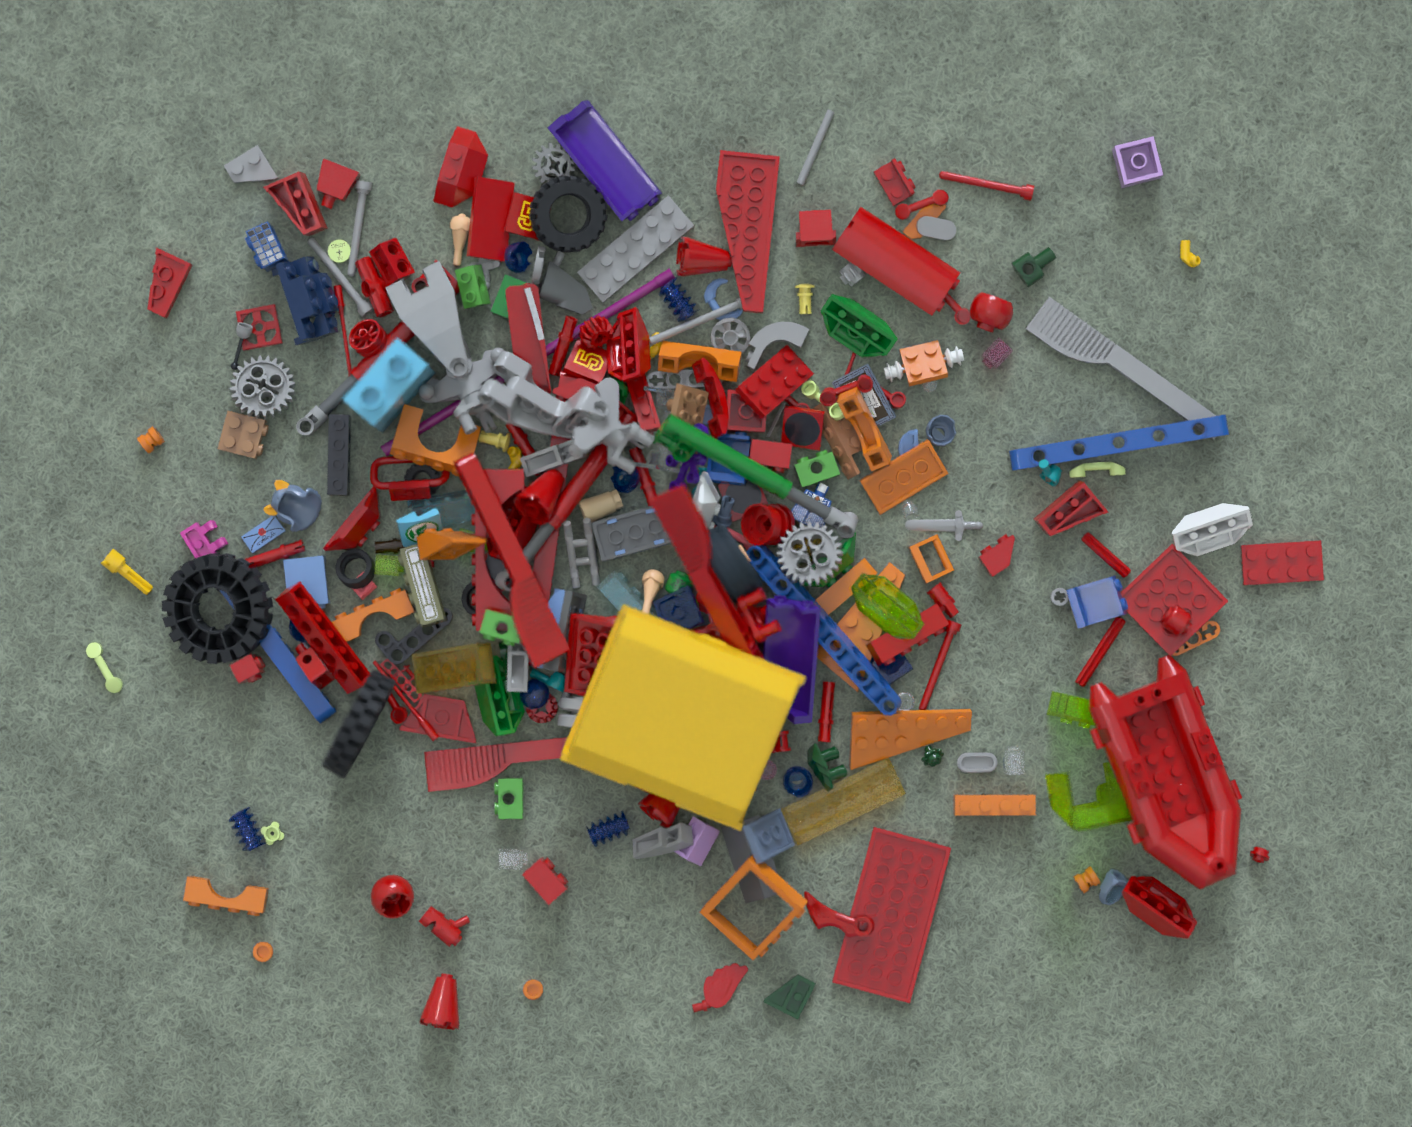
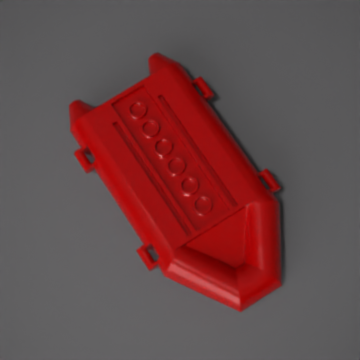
M1166 655L1158 658L1156 681L1120 696L1115 695L1102 682L1090 686L1088 710L1095 728L1089 730L1096 750L1100 748L1105 750L1132 819V823L1126 826L1133 844L1141 842L1145 852L1201 890L1236 874L1241 807L1238 800L1242 799L1235 779L1230 781L1207 724L1201 706L1205 705L1199 687H1193L1187 670L1172 656Z

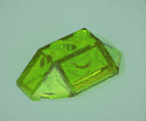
M862 573L851 586L858 610L886 633L914 639L924 626L916 603L884 576Z

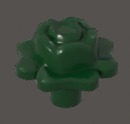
M931 746L925 747V754L921 759L924 762L923 764L925 766L930 765L931 767L940 764L944 756L942 749H932Z

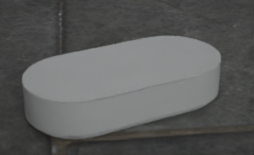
M924 216L916 223L917 232L922 236L950 240L956 234V226L949 220Z
M989 752L963 753L958 757L957 766L965 773H988L997 767V758Z

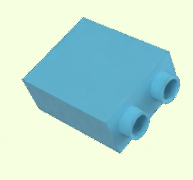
M396 338L343 400L383 433L402 412L404 404L408 405L418 394L419 388L426 384L435 372Z

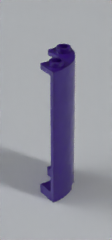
M588 100L582 101L568 114L561 115L547 127L588 180L597 187L596 190L601 192L604 200L621 221L626 219L632 221L645 206L649 205L651 207L659 201L658 196L662 192Z
M777 595L774 598L767 599L765 625L776 619L780 623L782 631L767 637V640L764 641L763 657L770 663L805 677L804 683L800 685L786 718L793 724L812 723L821 608L813 605V602L809 600L786 599L785 596Z

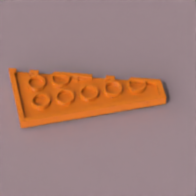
M890 562L837 623L840 629L869 661H871L872 655L866 645L882 635L895 599L905 579V574ZM833 640L834 646L841 648L840 642ZM819 644L817 658L855 691L859 692L858 686ZM860 670V675L864 678L866 672Z
M971 709L896 711L895 714L890 716L884 715L881 711L852 712L849 768L853 770L971 731L972 711Z

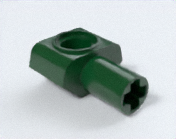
M1047 247L1035 257L1026 252L1011 264L1021 280L1029 288L1044 277L1041 269L1055 260L1056 256ZM1031 265L1033 273L1030 275L1025 274L1023 266Z

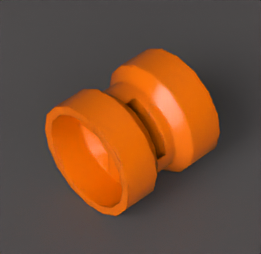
M153 426L148 429L146 435H140L137 438L148 454L154 451L155 446L165 442Z
M1091 866L1086 868L1083 874L1073 876L1083 894L1089 891L1090 887L1101 883Z

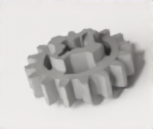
M550 142L548 148L542 145L543 151H536L535 153L538 157L532 158V161L536 162L532 169L537 170L534 175L536 177L542 176L540 178L541 183L545 180L549 182L553 179L545 174L554 173L557 176L554 178H558L561 176H571L569 172L575 171V168L571 166L575 162L573 159H570L569 154L566 153L564 148L560 149L559 143L553 147ZM557 151L562 153V155L554 156L551 152ZM544 156L545 163L543 166H541V160ZM549 157L555 162L558 161L556 163L558 172L552 167L549 168L551 165ZM567 163L565 171L562 172L563 164Z

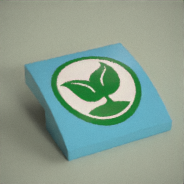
M436 508L420 516L412 512L396 520L403 547L418 544L417 536L423 534L426 529L443 530L440 513Z

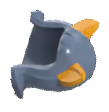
M275 480L274 486L276 491L272 495L271 504L265 506L263 511L268 515L277 516L286 524H290L292 532L306 530L316 521L321 510L322 500L320 494L312 488H307L305 492L299 486L289 485L283 480Z

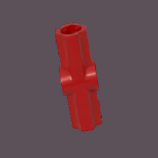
M367 256L357 260L355 265L362 280L361 290L363 295L370 299L376 317L381 318L391 314L394 310L386 293L387 285L383 277L379 276L372 257Z

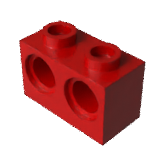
M397 238L382 242L369 251L387 287L399 280H406L415 273Z

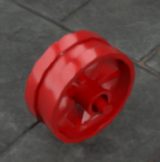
M373 319L360 321L353 327L349 335V344L362 357L376 355L383 349L387 341L386 331Z

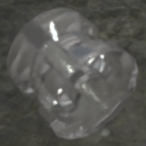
M908 692L898 694L902 702L898 710L910 711L915 704L914 697Z

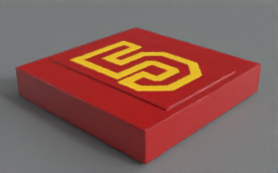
M513 192L504 227L505 232L540 241L532 230L531 220H529L531 211L529 207L534 197Z
M577 339L563 372L598 384L604 379L608 370L607 350L600 347L596 349L587 348L582 340Z

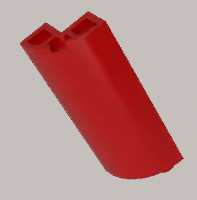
M862 207L859 208L832 248L834 252L931 316L935 311H941L946 303L943 301L944 297L950 289L954 291L960 282L957 278L961 272Z

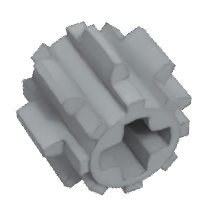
M851 262L839 271L842 275L840 279L845 285L849 284L851 287L865 277L863 270Z

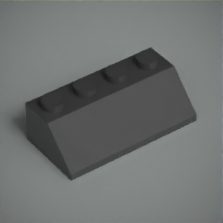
M759 815L744 819L743 826L758 819ZM726 825L721 827L736 872L753 853L743 827L739 831ZM773 857L764 861L778 874ZM751 870L739 881L745 903L777 895Z

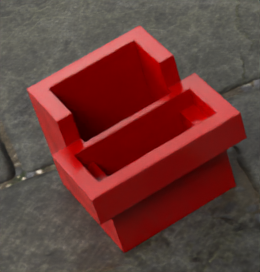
M831 210L799 211V232H796V247L830 246L836 244V230H832Z

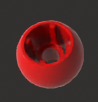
M980 292L971 303L970 317L978 322L976 327L993 333L994 329L1003 330L1010 324L1013 317V305L1004 299Z
M386 875L380 878L372 887L370 894L371 904L374 910L385 918H399L411 909L414 902V890L405 878L399 875Z

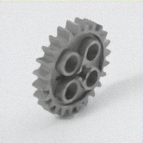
M259 355L258 361L251 357L250 364L243 361L244 368L237 366L239 373L233 372L235 379L230 380L231 385H233L230 388V392L234 393L231 395L232 400H237L235 406H241L240 410L242 413L248 410V417L255 413L256 419L259 418L260 414H263L264 419H266L267 414L274 418L275 411L282 414L281 407L288 409L286 401H293L289 395H295V391L291 389L295 387V382H292L294 377L293 374H289L290 369H284V362L278 365L277 358L271 362L269 356L262 360L261 355ZM255 372L263 373L259 378L253 377ZM274 380L281 381L277 386L271 384ZM248 389L254 390L251 395H246L244 392ZM265 397L272 398L269 403H264L262 400Z
M810 521L807 527H804L802 522L799 529L793 526L794 532L792 533L787 530L788 538L781 537V541L784 544H778V549L782 551L777 552V557L781 558L778 560V564L783 565L781 567L782 572L787 571L786 577L790 578L793 576V583L799 579L801 586H803L805 581H808L809 587H811L812 581H815L819 586L820 579L826 583L827 575L833 578L832 570H839L836 564H842V560L838 557L843 556L842 551L839 550L842 548L841 543H836L839 540L838 536L832 537L834 534L833 530L826 532V525L820 529L819 522L815 524V527H812ZM804 538L808 539L816 567L815 570H812ZM814 539H821L822 543L820 545H813L812 541ZM796 544L803 546L799 551L793 550L792 547ZM821 557L828 559L824 564H819L817 560ZM803 562L808 564L807 568L805 569H799L797 567L800 563Z

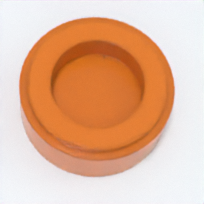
M268 942L256 944L253 948L254 958L259 962L270 960L273 956L271 944Z
M529 980L523 987V993L528 999L536 1000L543 993V985L538 980Z

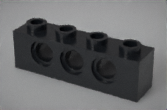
M329 414L327 495L350 496V415Z

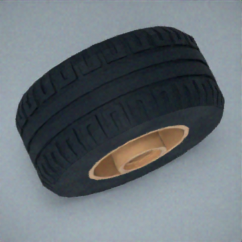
M718 525L715 529L710 530L709 536L712 547L711 567L732 601L737 603L738 597L758 590L762 587L763 583L751 566V560L741 545L738 546L724 525Z

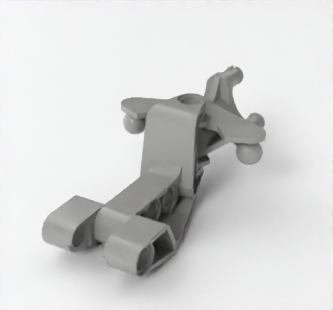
M437 261L422 269L429 285L426 288L411 294L404 279L386 287V291L400 319L429 348L433 356L447 372L443 379L431 378L426 384H423L419 388L420 399L425 403L460 400L461 403L453 413L455 418L459 419L465 434H470L477 429L470 415L476 416L477 419L479 418L485 433H490L491 430L488 424L493 431L497 426L490 415L491 411L479 402L478 395L485 381L488 379L493 380L497 375L493 366L500 353L505 350L502 348L487 350L484 352L482 360L472 362L469 347L461 333L455 291L440 261Z
M502 351L493 366L495 373L507 383L506 386L495 380L488 379L478 395L479 402L506 423L542 434L573 439L569 451L574 457H581L594 446L606 445L608 463L612 466H618L628 472V474L633 472L637 463L624 457L621 453L627 442H631L642 450L644 445L649 447L655 437L641 429L640 425L635 422L624 425L619 421V385L616 380L605 378L594 387L596 392L589 387H583L567 401L562 402L540 389L534 383L532 366L508 351Z

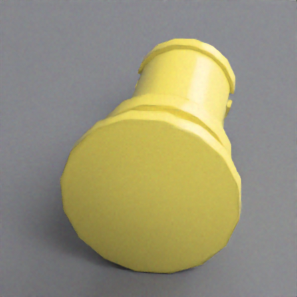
M796 285L795 288H799V293H797V296H799V314H812L811 296H813V292H811V288H815V285Z
M484 430L481 431L482 434L479 435L480 443L494 445L497 449L501 447L503 452L507 451L510 444V433L503 436V433L494 434L485 433Z

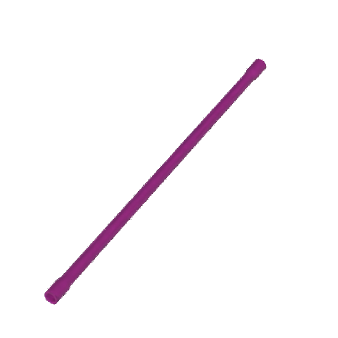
M667 269L654 277L650 282L592 318L599 315L609 319L652 291L674 280L673 273L670 269ZM584 322L575 327L573 332V340L580 336L578 334L580 332L579 327L584 325ZM559 338L545 346L547 356L555 352ZM499 375L493 379L501 384L505 383L504 379ZM461 401L453 402L421 422L418 427V436L453 415ZM394 438L380 446L386 456L390 455Z

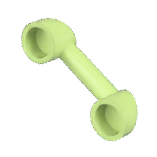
M806 381L801 387L802 393L807 398L816 399L821 403L819 387L813 381ZM838 403L826 406L834 420H841L844 417Z
M1110 461L1082 463L1069 471L1070 478L1086 477L1085 471L1109 470L1110 476L1126 475L1123 466Z
M90 643L86 648V653L88 657L94 658L105 677L106 689L111 693L120 692L123 688V682L120 678L113 677L101 656L103 647L98 643Z

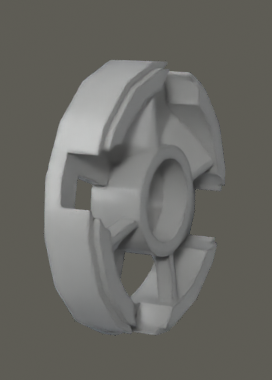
M538 246L531 284L536 286L540 283L544 253L546 251V248L543 246Z
M732 317L718 321L711 332L712 346L724 349L726 345H729L730 350L745 352L750 342V332L746 324ZM731 322L738 323L735 330L731 329ZM716 330L723 333L722 338L715 337ZM738 338H746L745 344L739 343Z

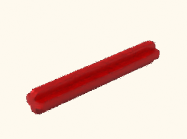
M1121 617L1114 619L1075 680L1081 687L1087 684L1125 625L1126 621Z

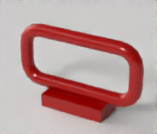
M387 456L374 460L370 467L371 484L379 490H389L391 501L431 499L430 487L445 484L450 476V472L444 470L442 471V476L437 479L381 482L378 480V468L381 465L413 463V461Z

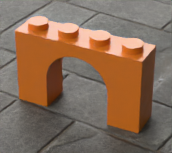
M404 404L390 454L397 459L412 460L417 465L425 464L432 466L437 471L446 470L459 477L454 467V461L470 453L474 454L481 427L475 425L477 427L476 431L465 434L462 425H460L454 446L444 452H433L425 448L418 437V427L423 409Z

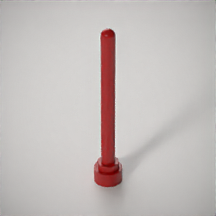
M945 171L939 173V177L944 180L1018 194L1020 197H1023V200H1032L1034 185L1026 184V186L1022 185V187Z
M947 619L949 624L945 626L946 635L920 702L919 710L927 709L953 636L960 632L962 624Z

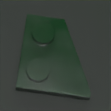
M797 974L767 996L763 1002L798 1020L816 983Z

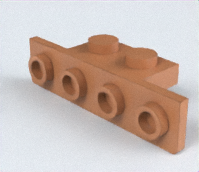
M822 403L812 408L813 410L825 411L823 435L827 439L833 455L837 458L846 478L849 480L860 474L851 455L862 451V446L851 422L845 419V417L837 421L832 419L827 407Z

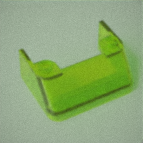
M1109 762L1103 763L1106 783L1097 786L1095 791L1096 801L1075 806L1069 772L1045 774L1050 807L1073 831H1087L1132 820Z

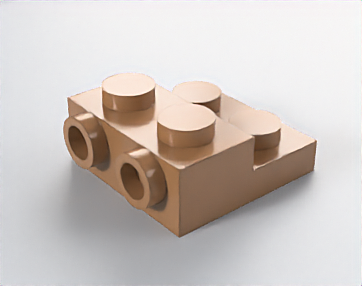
M227 411L217 449L257 459L263 452L264 445L261 442L263 436L266 437L269 425H266L267 421Z

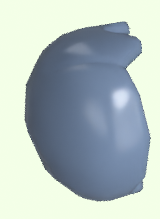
M938 415L932 418L926 426V436L931 444L935 446H945L951 443L956 435L955 421L948 415ZM937 428L942 429L944 431V435L941 432H939Z

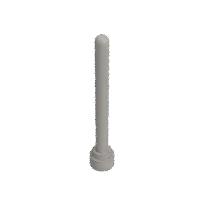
M358 180L356 181L355 189H357L359 194L347 271L350 277H353L356 272L355 262L358 258L366 195H369V191L372 188L371 182Z
M310 238L308 244L357 304V312L362 318L367 316L368 311L372 312L374 310L371 302L361 298L314 238Z

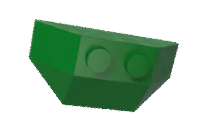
M831 294L820 310L828 335L860 357L887 356L898 340L884 320L853 299Z
M856 532L853 537L843 538L839 542L842 546L839 550L842 551L843 556L838 558L842 560V564H836L839 568L838 571L832 570L834 577L832 578L827 575L826 583L820 579L819 586L815 581H812L811 587L823 588L827 585L829 588L837 581L836 576L839 573L846 574L853 568L851 563L854 561ZM821 557L817 562L824 564L828 559ZM813 564L811 567L812 570H815L816 567L815 564ZM805 581L803 586H809L808 581Z
M497 655L478 658L474 685L482 720L496 737L514 734L525 713L520 692L507 691V680H505L503 662Z

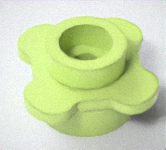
M272 822L270 826L261 828V833L264 835L268 845H272L274 841L284 838V833L280 831L278 822Z

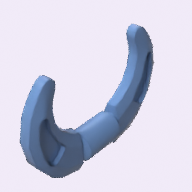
M727 279L714 280L705 290V303L708 302L712 311L720 308L714 298H716L717 288L727 283ZM737 309L716 319L722 320L731 317L737 319L743 310Z

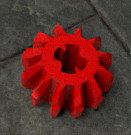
M599 315L595 318L590 317V320L584 321V325L579 327V337L587 348L596 349L598 346L602 348L603 344H608V340L613 338L612 333L614 331L608 319Z

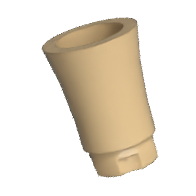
M617 489L581 499L578 503L584 519L590 518L591 524L623 508Z

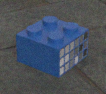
M268 221L246 231L248 237L245 240L249 248L256 253L253 257L258 267L269 272L276 268V264L289 262L273 226Z

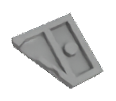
M258 145L224 165L234 183L278 179Z

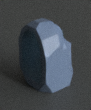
M1110 869L1106 873L1099 892V900L1103 904L1112 905L1120 900L1123 895L1122 890L1128 882L1125 875L1114 869Z

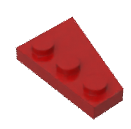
M156 248L153 282L150 286L147 309L167 319L193 265Z

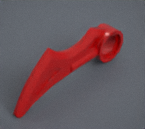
M804 892V897L808 901L806 903L808 912L818 930L826 926H834L841 929L847 937H863L870 935L874 931L875 924L869 916H861L855 919L828 908L809 892ZM862 920L866 921L869 925L866 932L861 931L859 928V923Z

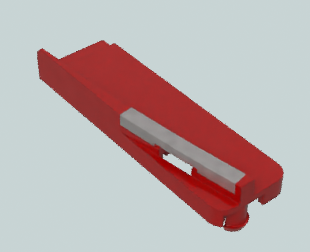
M530 283L509 286L506 288L505 294L513 354L532 366L534 383L543 391L551 394L538 287Z

